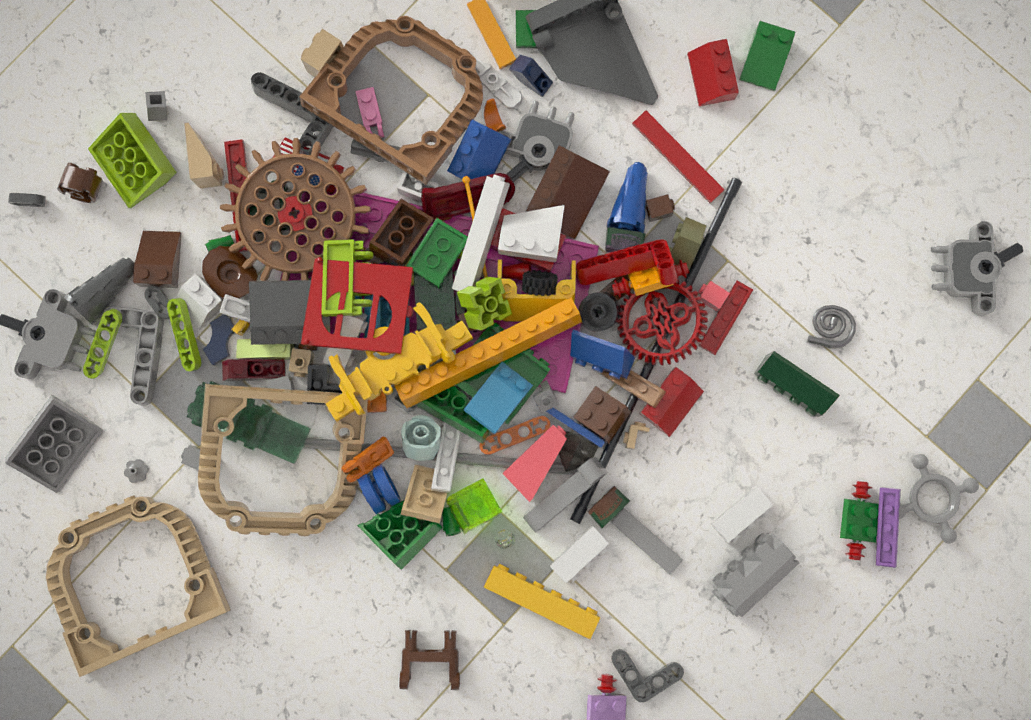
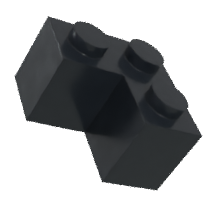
M308 365L307 391L342 393L339 388L340 384L330 383V365ZM307 402V404L325 405V403Z

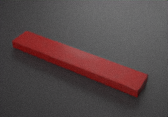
M647 110L632 123L710 204L725 190Z
M244 140L225 141L229 184L241 188L246 177L240 174L235 167L239 164L247 169ZM230 192L231 205H236L238 193ZM232 212V214H233V222H234V224H235V223H236V220H235V212ZM238 230L235 231L236 243L241 241ZM246 247L239 250V252L248 251Z

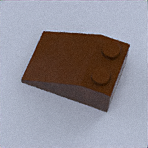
M142 232L134 264V284L140 287L178 288L181 232Z

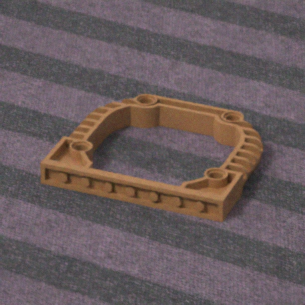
M400 16L397 20L375 21L370 23V25L361 27L346 42L330 64L326 63L299 98L302 107L427 185L450 155L452 147L465 132L471 120H474L483 101V87L480 77L476 72V59L468 50L461 49L452 40L443 38L437 31L424 26L421 21L414 20L409 16ZM387 41H392L402 47L415 45L452 68L454 79L465 87L461 101L436 132H425L420 142L403 145L399 151L382 141L377 134H371L366 131L365 127L361 124H355L341 115L339 98L347 93L346 79L371 49ZM433 142V143H435V144H434V145H428L427 143Z

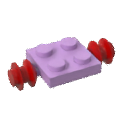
M602 674L601 677L597 678L601 681V685L597 689L603 693L602 695H588L586 720H625L627 696L611 695L612 692L617 690V688L613 687V682L617 681V679L613 678L611 674Z

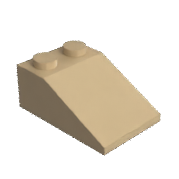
M184 123L190 179L199 188L222 186V180H224L223 169L220 168L199 134L189 123Z

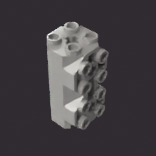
M760 534L755 539L756 543L752 547L748 546L741 552L743 556L741 560L736 561L734 559L726 566L728 569L723 574L720 572L712 579L714 582L712 593L722 602L725 601L727 603L725 607L736 617H743L799 564L798 560H794L796 558L795 555L782 541L776 542L774 540L776 537L774 534Z

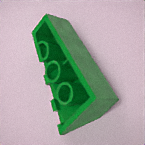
M455 386L417 404V407L482 444L491 432L464 411L470 400Z

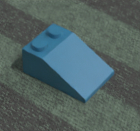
M501 362L464 408V411L495 434L526 397L533 385L505 363Z

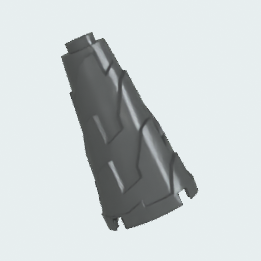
M129 257L127 259L121 258L112 266L106 267L95 277L92 276L80 287L77 286L64 298L93 325L103 315L104 310L115 300V296L126 286L127 281L134 274L135 263Z

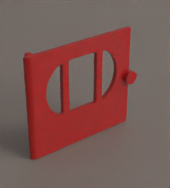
M321 257L315 259L301 344L401 354L406 318H410L414 314L413 308L408 305L413 267L354 262L353 293L373 295L367 338L341 336L343 314H337L334 334H331L325 328L322 320L323 259ZM327 260L326 301L335 293L340 292L338 310H344L346 294L349 292V262ZM380 297H383L391 306L392 319L388 329L379 337L374 338Z

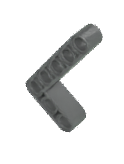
M257 72L253 74L251 84L257 96L310 122L299 139L301 144L300 154L311 155L316 141L320 142L322 146L334 126L312 112L306 111V108L301 106L299 96L302 92L264 73ZM315 131H320V132H321L320 134H317V135L313 134ZM306 146L311 147V149L305 150L303 148Z

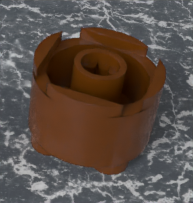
M67 163L57 190L65 195V192L71 195L70 198L84 203H91L93 201L95 203L103 180L97 175V171L92 168L82 169L76 164Z

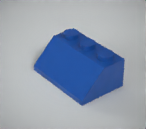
M472 119L447 172L460 179H463L465 176L474 179L495 174L512 139Z
M574 329L572 331L570 356L575 360V364L582 367L589 365L592 367V370L598 373L608 372L609 376L618 380L620 377L627 379L635 357L626 347Z

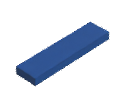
M554 407L546 411L600 448L604 445V440Z

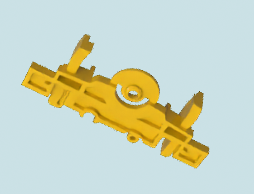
M419 302L413 309L422 318L427 328L419 332L415 331L416 335L413 333L405 335L401 354H395L390 359L382 360L373 355L375 352L365 351L368 358L360 363V369L356 367L355 371L349 375L344 370L338 354L334 357L332 355L328 357L334 372L341 379L339 388L342 394L326 403L335 421H339L354 411L358 415L365 414L357 399L358 395H361L363 400L369 399L370 401L380 396L381 391L385 395H391L393 392L391 384L398 385L413 375L419 376L420 374L417 369L420 365H425L429 370L430 365L441 358L445 363L455 360L452 350L473 339L463 321L445 331L441 324L434 325L430 314ZM388 327L375 329L374 338L382 335ZM377 352V353H378L379 355H381V356H388V355L391 354V353Z

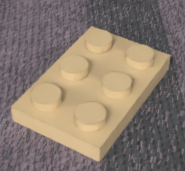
M420 465L414 466L401 515L440 523L448 493L431 491L435 469Z

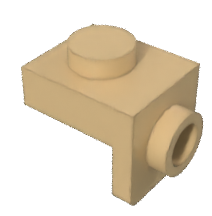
M640 422L629 425V430L624 433L623 443L626 444L625 448L634 449L637 432L648 433L650 428H647L645 423Z

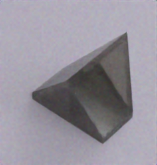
M564 430L567 433L565 435L567 440L559 452V457L565 472L579 468L590 458H594L599 446L581 436Z

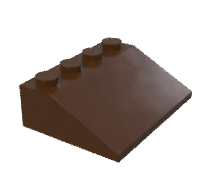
M559 145L525 212L564 205L561 233L576 239L610 171Z

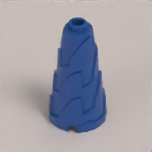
M635 162L628 168L612 208L610 218L607 221V228L644 233L646 215L645 191L648 172L643 163ZM616 234V235H618V236H619V235H620V236H621V235H622V236L624 235V237H625V236H626V237L628 236V238H630V237H632V238H633V237H634V238H637L636 236L629 235V234Z

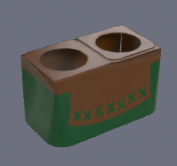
M613 486L588 513L602 529L630 500Z

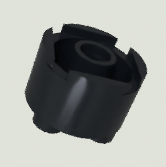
M596 292L588 295L579 306L581 320L585 327L592 331H603L611 328L616 324L620 316L618 300L607 292ZM601 307L604 313L598 316L599 313L596 312V309Z

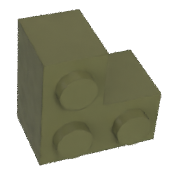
M688 217L685 218L683 223L679 222L672 239V243L675 244L673 248L669 247L675 265H678L679 261L682 260V263L686 262L689 270L701 245L707 225Z

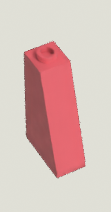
M553 424L502 473L529 502L535 496L567 440L565 437L567 433L559 425L555 427Z

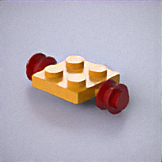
M680 260L679 264L675 265L677 277L683 276L686 278V274L689 273L686 262L682 263V260ZM656 267L627 274L630 280L629 283L624 277H622V282L619 283L614 280L615 284H612L614 295H618L621 298L622 293H626L629 296L630 288H633L636 296L671 285H662Z

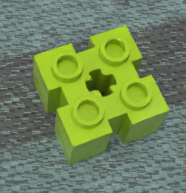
M485 277L475 283L476 287L468 286L457 292L461 307L467 308L464 316L468 327L471 329L484 330L494 324L493 319L502 320L512 314L508 300L502 298L505 290L501 278Z

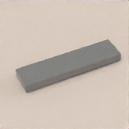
M625 508L611 522L670 575L683 561Z

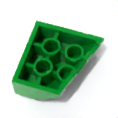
M404 500L390 507L388 511L373 516V519L357 525L401 570L443 528L436 522L401 515Z

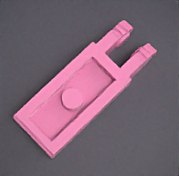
M374 87L355 91L366 131L373 134L370 127L377 126L378 135L380 138H383V122Z

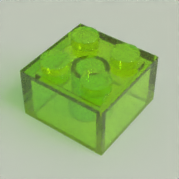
M484 478L457 491L446 499V503L464 535L502 513Z

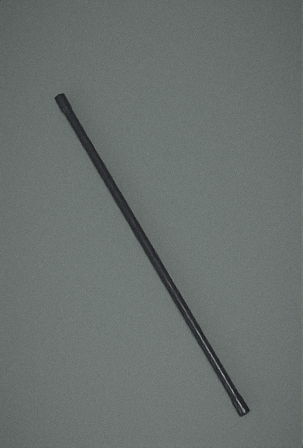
M732 178L727 187L719 209L684 280L687 284L686 288L693 285L729 207L740 189L742 181L737 178ZM678 293L673 304L684 303L686 297ZM656 339L651 352L661 353L663 348L660 347ZM652 359L649 363L644 364L640 376L647 380L655 366L652 364ZM630 394L625 404L631 413L610 443L606 444L599 459V462L605 469L639 399ZM599 481L583 493L570 520L581 524Z

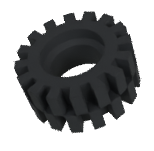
M542 270L524 272L522 291L530 295L535 294L536 296L553 295L556 293L558 276L552 272L548 273V271L541 272Z

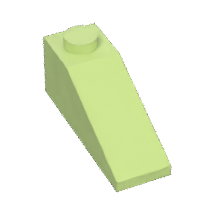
M238 339L236 359L290 360L292 348H294L295 344L251 345V339Z

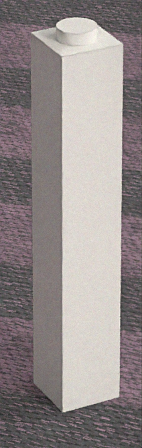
M494 175L493 178L486 177L452 286L454 290L460 291L468 286L476 287L475 283L480 280L510 185L504 182V177Z

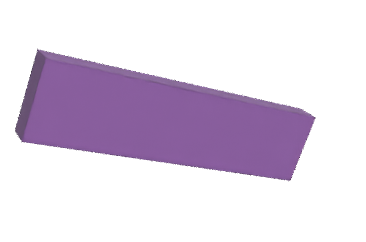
M880 487L876 548L877 566L897 567L901 489Z

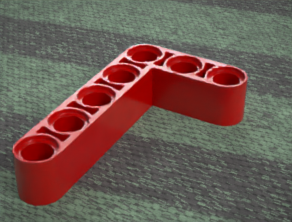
M663 239L588 258L576 264V272L582 285L594 284L656 267L662 285H671L678 280L668 243Z

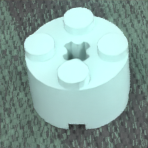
M418 415L403 424L401 430L402 448L406 457L418 461L434 459L441 443L440 426L434 422V419L429 416Z

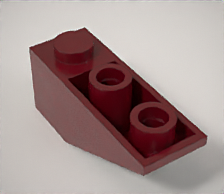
M227 359L222 362L223 381L269 380L285 376V359Z

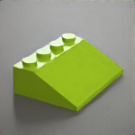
M119 113L88 148L128 208L134 207L164 186L177 173L136 113Z

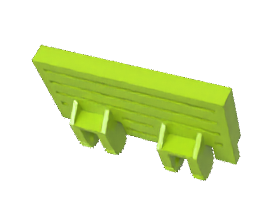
M324 241L323 317L337 316V314L360 316L362 315V307L372 306V300L355 299V296H369L370 294L353 293L354 262L356 260L373 258V252L355 251L364 250L363 241ZM327 260L349 262V292L346 294L344 310H338L340 292L335 293L326 301Z

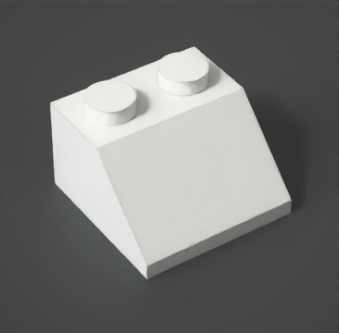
M196 273L181 286L176 298H182L186 302L191 322L199 330L220 311L223 299Z

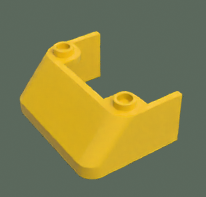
M498 259V278H501L505 290L502 298L508 300L512 312L511 315L502 319V321L522 322L569 298H572L575 303L576 260L571 262L570 280H561L557 284L556 295L536 296L533 294H517L516 283L511 279H502V259Z

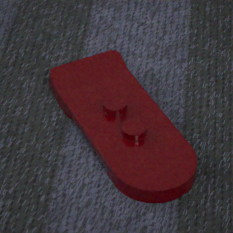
M504 173L487 175L491 178L494 175L504 177V182L510 184L503 205L508 203L515 193V185L512 179ZM487 176L470 179L469 186L474 211L477 209ZM463 181L437 188L422 189V209L424 213L434 218L433 222H435L436 218L445 221L455 216L471 213L466 186Z

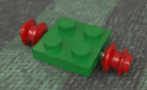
M857 481L856 485H852L856 488V492L851 494L859 499H844L840 538L853 540L846 544L850 550L845 555H849V559L861 561V557H865L861 554L862 550L866 549V547L859 543L861 541L876 543L879 504L863 500L871 497L868 494V489L872 487L869 486L868 482Z

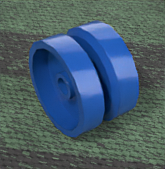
M383 464L373 468L372 474L374 479L369 473L357 479L366 501L375 514L386 510L384 498L391 506L401 502L399 493Z

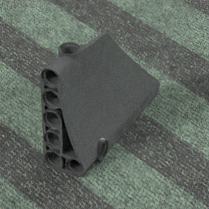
M557 0L526 16L538 51L542 52L560 81L604 91L649 105L655 104L658 99L657 91L618 0ZM612 11L619 12L616 17H611L610 13Z

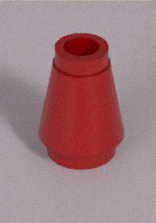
M522 262L503 266V277L522 280L523 273L531 271V265Z

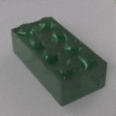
M453 267L439 288L414 273L415 304L420 302L430 314L434 325L441 324L445 331L456 325L455 290L452 289L454 283ZM416 313L417 330L419 332L427 328V326Z

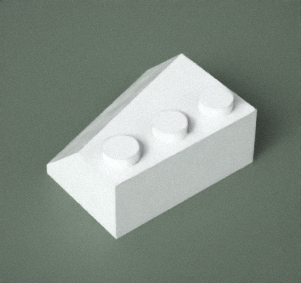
M564 205L505 215L500 233L498 254L556 262Z

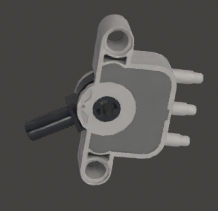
M981 221L971 227L969 240L961 239L948 246L931 247L932 253H944V265L931 266L932 271L944 272V283L933 284L932 290L946 291L952 297L971 298L973 313L977 316L987 315L993 312L996 307L995 280L1001 274V270L1005 266L1004 263L1021 254L1023 246L1015 243L999 253L994 252L993 226L987 221ZM979 228L983 229L984 235L979 233ZM981 302L986 305V311L981 308Z

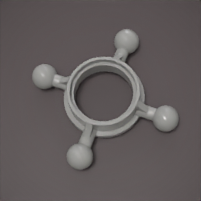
M917 454L913 457L912 463L915 468L919 469L921 478L911 488L909 495L910 503L900 504L899 519L903 518L907 512L914 510L921 519L931 523H940L942 541L953 543L957 538V533L954 529L950 528L947 520L951 519L959 508L960 493H975L979 489V483L974 478H967L962 485L956 486L946 476L929 474L927 469L928 458L924 454ZM930 481L942 484L949 494L948 507L943 513L936 516L928 515L918 504L920 488Z

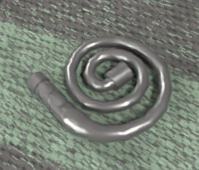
M827 305L817 309L813 315L812 323L814 329L821 336L833 339L839 337L846 328L845 318L837 311L825 312L820 317L822 328L829 331L837 326L838 318L831 317L830 327L825 325L824 319L830 315L839 317L842 327L837 333L827 334L818 327V315L828 309H835L845 313L851 322V332L842 341L827 340L809 335L808 343L828 348H840L852 341L856 333V322L847 309L836 305Z

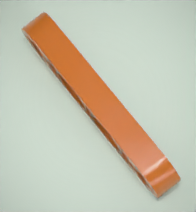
M538 416L490 435L485 441L489 443L495 442L493 438L497 436L501 447L497 449V445L491 447L492 450L488 452L487 449H483L484 441L483 444L480 443L479 445L482 453L490 455L541 435L550 428V421L545 416ZM540 419L543 422H547L544 430L537 428L535 429L537 433L533 434L529 423L533 422V426L539 424L538 420ZM525 426L529 429L530 433L527 437H521L518 434L520 427ZM505 433L512 437L509 444H503L500 440L501 436Z

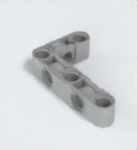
M109 307L104 312L110 309H117L122 314L120 327L139 329L130 399L138 405H149L153 400L157 379L164 319L153 311ZM112 315L108 316L111 318L110 324L113 322ZM155 316L156 322L150 325V319ZM150 354V361L145 363L144 357ZM141 392H144L145 398L142 401H139V394Z

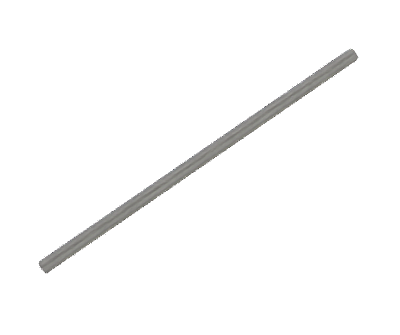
M290 435L284 437L285 446L340 451V442L338 440ZM363 443L361 452L372 444ZM391 446L394 451L392 457L407 458L402 447ZM458 453L456 463L508 468L517 459ZM436 454L435 458L432 459L431 461H436V459H437V454ZM553 462L548 472L574 475L578 472L577 469L581 465Z

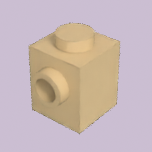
M292 348L289 371L294 373V377L305 378V375H308V365L313 364L314 352Z

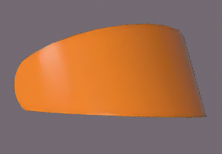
M495 99L487 100L484 106L486 126L497 132L506 130V126L500 118Z

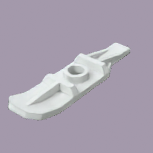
M469 51L476 59V72L480 77V81L507 108H515L522 101V95L491 64L482 62ZM495 76L496 80L491 82L489 77Z

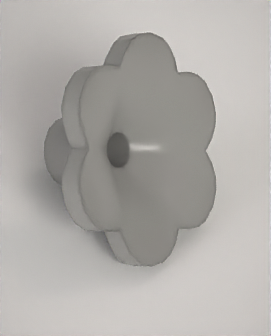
M141 459L129 461L126 464L127 468L124 470V475L129 478L131 483L144 481L149 468L147 465H144Z

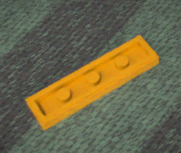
M473 0L467 3V8L499 69L513 64L516 58L486 0Z

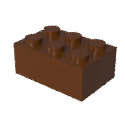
M401 198L371 239L369 252H373L374 255L390 265L405 266L431 228L434 218Z

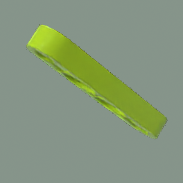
M182 298L171 299L167 303V310L182 366L188 372L198 370L202 363L187 304ZM180 321L184 323L183 330L179 326ZM185 339L189 342L188 349L184 345Z
M110 309L104 312L83 366L84 375L90 379L101 375L122 322V314L117 309ZM113 314V318L116 320L110 324L111 318L108 316ZM103 330L109 332V340L102 338L101 333ZM97 347L103 350V357H98L95 354ZM95 364L94 370H96V372L92 373V369L89 367Z

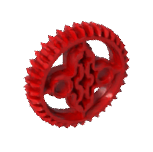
M678 279L674 285L661 288L681 293L691 302L692 306L690 307L685 303H676L669 306L666 297L662 293L648 292L649 295L645 298L644 302L647 314L637 318L631 329L629 328L631 310L635 303L645 294L636 296L635 293L632 294L630 292L629 299L623 298V302L626 305H620V309L624 312H620L619 317L621 318L617 320L620 326L617 329L621 332L619 337L625 338L622 341L623 345H627L628 351L633 350L631 353L633 356L638 354L639 360L645 357V363H649L652 359L653 365H656L657 360H659L660 365L663 366L664 360H667L668 365H671V359L678 363L677 357L681 356L685 360L684 354L686 352L691 356L692 352L690 349H698L695 343L702 344V340L699 337H705V333L701 330H707L708 328L707 325L703 324L708 322V318L703 316H706L708 313L707 310H702L706 307L705 303H700L703 299L701 296L697 297L698 292L696 290L692 292L693 287L691 285L686 288V282L683 281L680 284ZM654 298L658 302V309L654 306ZM678 311H685L683 317H676ZM695 313L696 325L691 338L682 347L676 349L680 342V334L677 328L687 324L691 320L692 314ZM660 316L664 318L665 326L660 323ZM652 319H653V323H654V325H655V327H656L657 329H654V326H653V324H652V322H651ZM643 324L649 325L646 331H640V326ZM666 333L671 337V344L666 340ZM636 335L641 339L655 336L660 347L670 350V352H650L637 344L632 336Z

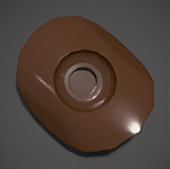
M219 246L210 250L203 259L202 274L211 289L223 299L225 294L239 299L249 293V281H257L258 279L254 266L247 270L244 269L242 265L247 258L239 251L230 252L228 249L230 247Z

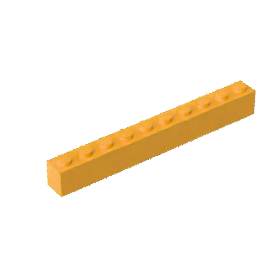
M569 298L455 354V360L445 363L441 361L431 366L429 370L425 369L419 372V376L413 375L394 386L405 407H412L581 323L580 313L572 298Z

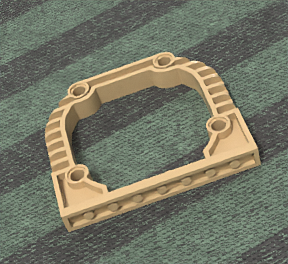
M205 384L198 469V487L204 503L214 514L225 519L228 529L239 534L247 535L250 532H258L260 535L278 533L282 536H288L290 533H298L299 536H310V534L321 533L325 529L326 523L335 520L346 511L355 497L358 480L351 483L348 482L346 479L347 475L353 470L343 473L341 467L361 453L362 444L364 443L368 400H363L362 396L358 395L357 399L365 414L358 415L354 411L336 421L333 425V434L340 442L337 482L328 500L324 504L308 505L300 513L250 511L242 502L228 501L220 489L219 475L223 437L233 432L234 423L232 419L246 407L247 398L267 399L272 403L291 401V404L302 405L303 402L325 403V409L331 414L326 403L342 393ZM220 421H227L229 425L227 428L221 429L218 427V423ZM341 428H348V432L345 435H339ZM233 516L241 517L238 522L230 521ZM313 519H320L318 524H310Z
M134 495L124 499L125 503L118 505L115 503L106 507L107 511L100 513L97 511L89 514V519L84 521L79 519L71 522L70 527L59 533V544L53 550L47 563L46 581L48 592L51 595L52 602L55 605L56 612L65 631L62 633L79 677L231 611L215 570L210 566L195 526L190 518L179 508L167 503L155 502L151 497H135ZM143 501L147 505L144 512L140 509V504ZM130 519L136 522H147L157 519L167 525L173 534L189 573V577L184 583L185 591L190 594L189 603L184 612L186 622L167 629V626L155 631L156 635L149 637L148 634L137 639L138 643L119 650L116 643L100 636L101 631L98 624L87 622L71 582L69 570L74 554L84 550L89 544L90 537ZM70 533L74 535L72 543L68 539ZM194 580H198L200 582V588L198 590L194 589L193 587ZM86 628H88L91 633L89 638L86 637L84 633Z

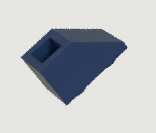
M519 55L509 68L521 83L541 97L544 96L554 83L531 57Z

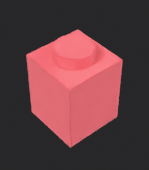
M712 281L707 285L703 284L698 291V294L703 299L701 302L716 312L730 294Z

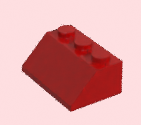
M727 39L708 42L687 53L699 107L736 99L739 90Z
M677 367L672 369L659 386L666 393L656 408L646 404L639 413V415L668 437L673 434L704 392L691 377Z

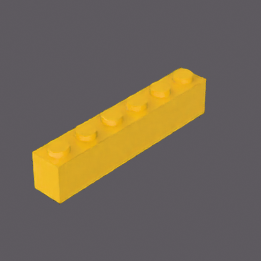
M500 563L498 566H493L484 588L591 639L600 620V616L597 615L598 611L588 606L584 609L579 606L580 602L572 598L565 600L561 598L563 594L553 589L549 592L544 589L545 585L537 581L531 583L526 580L527 576L518 572L514 575L508 572L510 568Z

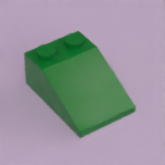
M759 21L739 80L775 91L796 32Z

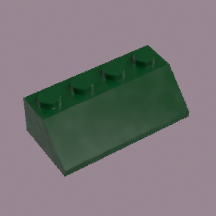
M775 351L765 356L754 373L758 376L756 379L765 385L768 383L774 387V392L781 396L783 394L790 398L789 401L795 406L801 405L806 409L805 412L812 417L823 416L840 396Z

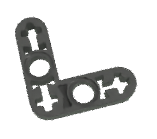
M618 649L611 656L613 665L638 702L650 700L679 681L684 675L683 667L677 662H671L643 679L626 651ZM617 654L626 656L623 659L626 665L631 663V666L626 667L622 672L620 671L621 668H624L622 664L615 662ZM671 667L679 668L680 670L677 671L678 675H670L668 677L670 681L667 682L666 677L662 673L665 671L668 675L672 672ZM629 670L636 672V679L633 681H628L625 677L626 672ZM655 677H662L664 680L663 685L659 688L653 686V679ZM649 682L650 687L654 691L651 693L649 689L645 691V697H637V694L639 693L638 689L641 688L642 690H645L646 688H648L646 683Z

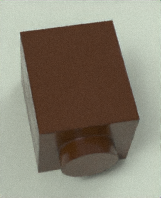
M668 194L646 200L645 209L649 222L672 216L675 205L673 199H669Z

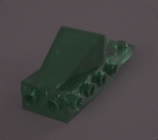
M210 381V382H209V384L220 385V384L215 383V382H213V381ZM202 382V385L197 387L195 400L190 403L187 409V418L192 419L191 423L201 428L205 384H208ZM247 398L246 407L240 410L232 419L234 429L230 435L226 436V439L235 443L238 440L244 442L243 446L248 449L254 450L259 448L295 464L311 428L272 412L273 408L262 403V406L254 404L256 400ZM220 421L218 423V427L221 429H225L229 425L227 421Z

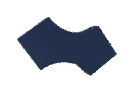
M225 314L210 322L212 328L211 340L203 348L213 366L230 356L228 341L235 332L231 330L234 327L233 322Z

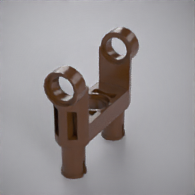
M405 630V648L402 650L399 688L408 690L409 679H411V662H449L451 690H459L460 672L459 651L456 648L457 631H451V639L450 630L444 631V648L442 650H428L417 648L418 630H412V638L411 630Z

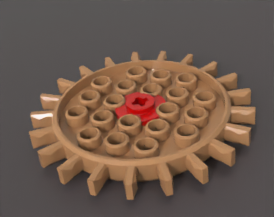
M294 138L292 143L293 153L282 155L279 144L276 141H272L275 157L264 161L262 155L253 150L252 155L258 162V167L251 173L239 164L235 167L240 174L246 177V180L241 188L233 184H225L224 187L230 192L238 193L236 205L222 204L220 209L226 212H235L236 223L227 224L221 227V230L223 232L238 230L241 241L233 244L228 249L234 253L246 247L252 254L242 265L244 269L251 268L257 260L266 265L261 274V281H267L273 269L283 273L281 281H289L291 273L301 274V280H309L308 273L313 272L314 260L318 257L323 259V253L316 255L314 252V248L317 245L324 247V241L351 240L353 232L369 234L370 230L368 228L357 226L355 223L356 214L371 212V207H355L353 198L357 194L364 193L367 188L365 185H359L350 189L346 183V179L357 171L354 166L347 168L342 174H339L333 168L341 156L338 151H335L326 163L318 158L321 151L320 142H315L311 155L300 154V140ZM297 166H302L303 173L296 176L294 169ZM270 173H276V181L270 183L268 181V175ZM313 176H319L320 182L316 186L310 183ZM293 183V190L285 192V184ZM332 185L336 186V193L332 196L328 195L327 188ZM261 189H266L267 196L264 199L258 198V192ZM304 192L310 194V199L307 202L301 201V195ZM277 199H282L284 202L283 207L280 209H276L274 206ZM320 202L327 204L324 212L317 210V205ZM256 206L257 213L250 216L248 213L249 207ZM294 210L300 212V214H297V218L292 216L295 213ZM336 212L343 213L342 221H334V214ZM272 215L274 222L272 225L267 226L265 218ZM314 218L317 221V225L315 228L310 229L307 223L310 219ZM289 225L290 233L285 236L282 235V227ZM331 228L334 234L331 238L327 239L324 237V231ZM258 232H263L264 239L261 242L255 240V235ZM306 235L307 242L305 245L298 244L299 236ZM274 242H279L281 245L278 252L272 251L271 246ZM292 251L297 253V259L294 262L288 260V254Z

